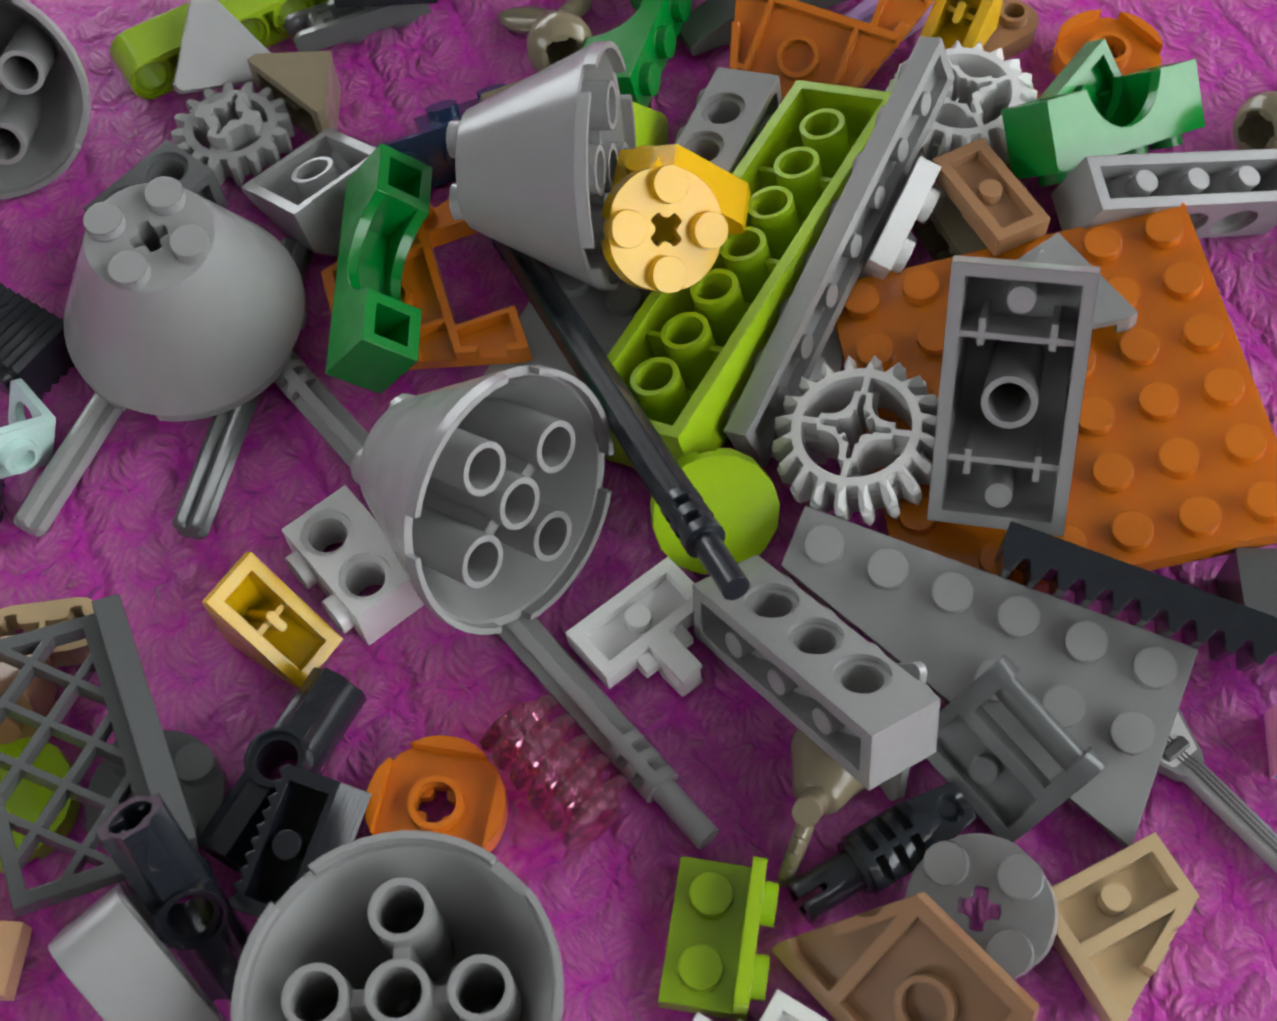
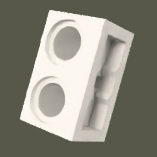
M346 485L281 529L292 551L290 555L284 558L285 562L306 589L317 584L327 598L321 604L335 625L344 634L354 628L367 645L370 646L424 605L378 522ZM344 543L335 551L323 552L331 544ZM382 585V588L373 595L358 596L368 586Z

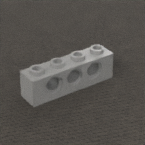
M718 67L707 88H703L699 92L696 108L686 126H682L679 129L675 144L681 145L732 174L783 101L779 75Z
M1277 149L1086 156L1051 193L1062 231L1081 226L1085 229L1181 206V203L1184 202L1198 238L1265 235L1277 225Z
M755 555L737 563L749 580L750 587L745 595L736 600H726L710 576L692 584L694 636L867 790L870 791L936 753L941 698L933 693L926 683L915 679L887 657L876 644L868 642L841 621L831 609L822 606L795 585L789 576L780 573L760 556Z

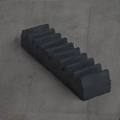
M1013 521L1010 522L1003 535L994 562L997 563V576L1008 579L1017 570L1023 572L1024 586L1034 589L1041 580L1049 582V595L1060 598L1069 589L1075 592V604L1087 608L1096 599L1101 601V613L1103 615L1114 618L1122 610H1126L1128 613V624L1141 628L1150 620H1153L1155 634L1166 638L1171 637L1180 630L1182 643L1197 648L1208 641L1209 659L1217 662L1235 652L1236 668L1242 672L1262 665L1270 655L1277 653V617Z

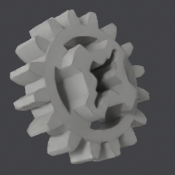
M247 81L241 90H234L231 82H225L223 92L217 94L210 88L203 89L205 96L203 101L199 102L188 99L186 105L190 113L176 114L174 117L178 129L171 131L175 145L213 169L219 185L225 181L226 177H233L237 186H243L245 175L252 173L254 177L258 176L263 172V167L266 165L272 166L281 160L279 153H291L293 150L290 137L295 136V130L283 98L275 99L272 89L269 87L256 93L253 82Z

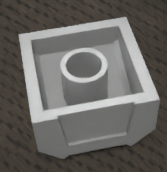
M328 127L241 186V190L268 218L313 252L338 257L346 182L376 147Z

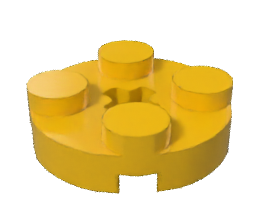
M675 165L641 169L628 174L610 191L603 204L601 218H605L603 226L605 239H601L604 257L610 268L620 279L632 287L660 293L678 292L700 281L714 265L719 255L720 247L727 240L729 231L728 223L725 217L721 215L719 203L709 186L694 173L683 170ZM655 215L660 218H671L674 226L672 228L673 237L670 242L660 241L654 244L650 238L656 230L651 222Z

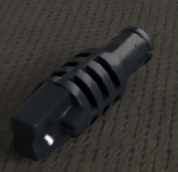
M953 781L906 801H899L842 836L841 842L837 844L838 852L799 877L787 881L788 892L795 902L818 887L822 889V893L798 908L803 917L812 924L818 920V917L861 890L866 894H871L872 892L878 894L910 874L923 860L925 852L931 845L939 841H948L955 838L977 817L971 805Z

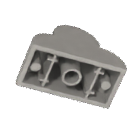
M954 255L951 264L927 520L1005 530L1010 522L1013 521L1049 535L1064 537L1100 267Z

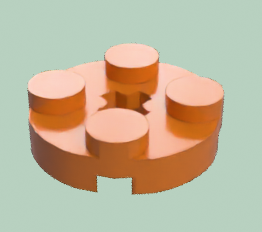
M1088 10L1074 15L1061 26L1049 67L1051 72L1058 76L1086 42L1105 38L1111 53L1117 56L1114 60L1121 75H1125L1146 68L1160 66L1162 63L1160 53L1163 44L1158 32L1138 16L1120 11L1118 19L1110 17L1100 18L1102 10Z
M427 736L411 742L412 748L401 752L393 761L389 756L377 768L367 789V792L372 795L365 811V819L372 835L402 830L429 831L464 839L489 852L497 846L507 823V793L496 767L475 744L453 736ZM437 791L447 792L449 804L455 806L451 815L443 816L440 822H429L427 814L419 811L421 802L433 801Z

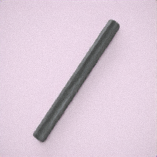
M286 237L280 243L287 249L295 261L303 281L312 258V251L294 238ZM261 393L233 410L212 417L172 520L173 527L177 529L178 534L181 536L201 540L209 534Z

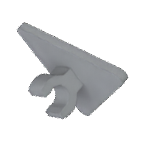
M190 0L173 88L179 94L203 91L206 88H223L225 82H231L233 86L246 84L247 81L254 83L247 59L254 54L271 52L218 0Z

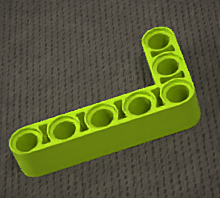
M331 0L218 1L256 39L268 48L291 37L284 28L286 16ZM189 2L123 31L111 43V59L137 96L143 99H155L174 91L173 84Z

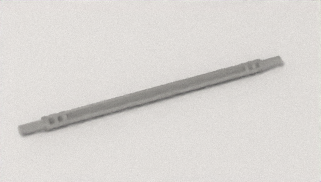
M292 350L290 352L292 360L274 383L351 468L354 456L364 447L369 433ZM521 616L508 624L502 625V633H498L502 640L647 803L656 801L698 850L707 846L718 835L719 829L676 783L678 778L677 772L538 619L534 618L530 621Z

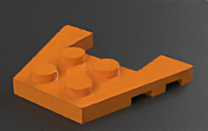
M736 0L734 22H732L729 69L779 75L782 99L785 98L796 80L864 88L935 0H879L870 23L797 0Z
M449 199L435 208L430 204L429 214L412 242L402 273V302L422 310L418 362L409 370L526 363L533 360L515 305L456 324L433 248L478 232L471 229L465 220L453 219L450 212ZM338 261L321 271L331 314Z

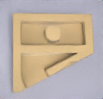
M1156 832L1052 887L1058 904V927L1053 946L1100 1021H1128L1133 1012L1131 1009L1149 978L1155 974L1177 930L1184 924L1200 897Z

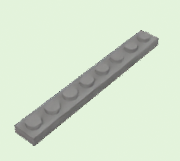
M920 36L909 59L901 65L897 83L886 105L882 106L877 113L875 128L864 150L855 157L851 176L840 198L836 199L831 205L828 222L816 246L807 253L803 272L791 296L782 303L778 322L766 346L756 355L753 372L740 398L732 404L728 412L727 425L724 432L737 451L752 457L760 466H767L773 454V440L779 438L774 430L775 417L786 415L783 407L785 395L801 396L799 388L801 376L807 379L810 378L955 79L942 38Z

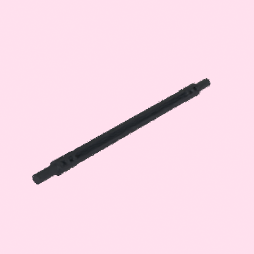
M488 237L501 259L512 272L578 379L594 393L600 402L612 433L659 505L661 513L670 524L671 529L680 540L687 554L693 558L700 559L726 600H736L745 595L750 587V582L724 544V529L718 520L714 518V514L704 502L698 490L692 485L546 264Z

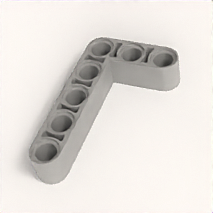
M126 881L117 883L65 925L48 945V949L59 967L104 1021H228L160 940L152 915L135 890Z

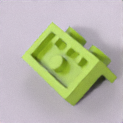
M681 856L658 998L659 1008L694 1014L699 1012L706 1016L747 1021L749 1001L765 1002L770 956L756 954L759 925L774 928L779 892L778 882L765 881L768 858L753 856L752 867Z

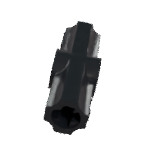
M314 667L275 726L258 734L249 743L244 754L245 770L197 839L198 847L221 864L240 873L239 869L248 865L245 854L254 850L251 839L260 835L256 825L266 821L262 811L271 807L268 796L277 792L273 783L279 779H270L273 769L285 760L295 759L298 760L296 767L321 775V769L367 699L363 691L355 687L344 676L326 667L324 669Z
M157 793L151 796L137 794L113 808L108 819L97 828L99 839L152 915L160 940L168 947L176 950L211 1001L227 999L231 1002L238 964L250 933L235 910L231 908L228 899L217 884L210 862L197 853L160 794ZM195 896L191 900L186 901L184 903H176L177 901L185 897Z

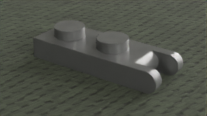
M334 0L289 14L284 19V28L290 36L294 37L293 42L299 52L319 51L340 43L354 44L361 42L369 36V33L387 27L399 28L408 26L417 17L431 13L429 4L335 8Z

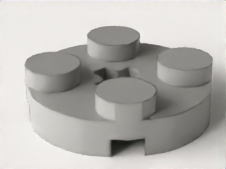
M963 834L948 841H939L931 845L925 852L923 860L915 867L907 885L905 898L925 892L1014 980L1026 975L1034 965L1037 966L1049 953L1058 927L1056 895L1042 868L1018 845L1007 839L990 834ZM976 889H989V901L1001 906L999 920H986L983 931L971 930L970 917L961 913L963 900L973 899Z

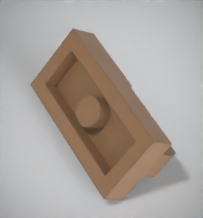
M984 138L932 159L933 163L941 166L936 182L944 190L946 197L952 200L960 210L962 217L994 256L1046 234L1051 218Z

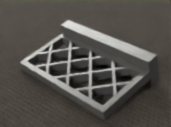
M120 594L91 601L93 614L0 639V662L20 669L18 675L2 697H0V725L6 717H10L38 729L18 759L0 752V768L9 771L0 784V858L13 910L17 917L127 880L112 857L95 849L100 843L97 828L108 819L114 807L127 800L131 792L133 797L137 794L151 796L159 793L199 854L196 834ZM86 639L90 654L75 676L44 664L57 646ZM95 672L97 674L100 687L89 683V680ZM35 676L65 688V691L47 717L16 704ZM79 695L107 707L108 713L93 736L61 724V721ZM112 731H114L119 748L106 743ZM51 736L83 749L64 779L32 766ZM97 755L125 767L126 775L111 799L78 786V783ZM23 778L55 791L35 823L8 813L5 805ZM69 798L102 812L82 844L48 830ZM12 830L26 836L18 849L16 848ZM40 842L73 856L60 879L27 890L22 869ZM86 863H90L96 866L94 868L82 871Z

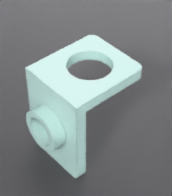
M22 378L11 380L8 410L9 425L0 427V479L48 465L53 458L56 417ZM24 404L32 415V418L27 420L24 413Z

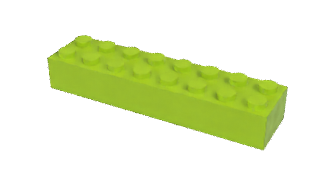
M796 80L732 173L748 182L750 188L745 233L727 236V240L720 247L719 255L714 265L696 284L674 293L651 291L607 355L676 461L681 456L698 451L699 454L706 451H716L714 448H721L728 436L724 429L727 425L728 412L732 404L740 398L753 372L756 355L766 346L778 322L781 305L786 298L791 296L803 272L806 255L811 248L816 246L828 222L830 207L836 199L840 198L851 176L854 159L859 152L864 150L875 128L877 113L882 106L886 105L892 92ZM611 431L614 454L610 456L605 454V459L635 468Z

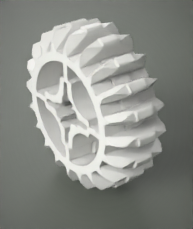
M957 39L951 49H945L955 79L915 159V163L920 156L932 162L933 158L984 138L1000 159L1008 166L1010 160L1001 109L1038 99V91L1033 90L1032 74L1021 72L1019 59L1004 61L1002 47L989 53L983 51L981 41L974 48H964ZM899 64L895 78L890 80L886 92L893 91L902 64Z
M848 355L844 364L845 370L834 373L831 367L823 363L820 371L822 380L817 383L801 376L799 388L803 397L785 395L783 407L786 415L775 417L774 430L779 438L773 440L772 452L775 459L780 462L777 467L779 476L783 483L791 485L790 491L797 502L802 504L810 501L811 508L824 513L834 508L835 517L846 521L850 520L853 512H861L863 522L871 527L875 519V510L885 508L890 517L897 519L900 514L898 501L904 498L908 502L919 505L922 500L919 484L930 485L938 397L935 394H928L926 382L921 378V375L908 379L906 368L900 362L884 372L882 361L875 355L866 368H858L856 361ZM878 407L887 409L900 416L912 431L897 429L895 422L880 419L877 411ZM866 427L868 428L869 434H865ZM850 446H854L853 453L851 452ZM810 449L823 451L825 457L838 460L841 474L830 473L814 463L810 458ZM886 467L876 473H873L875 470L879 468Z

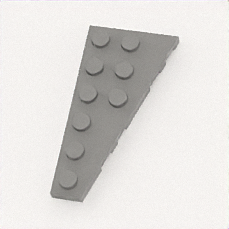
M805 506L781 564L782 572L824 606L831 609L840 619L846 620L895 663L923 662L928 672L926 684L946 704L951 702L992 664L1006 654L1020 669L1015 676L1084 750L1092 746L1107 762V765L1098 775L1066 801L1073 807L1077 806L1106 830L1109 836L1124 848L1132 845L1199 649ZM995 695L991 696L981 705L1049 780L1063 769Z

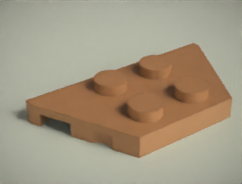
M925 892L778 942L771 950L779 961L836 1021H1036L1040 1005Z

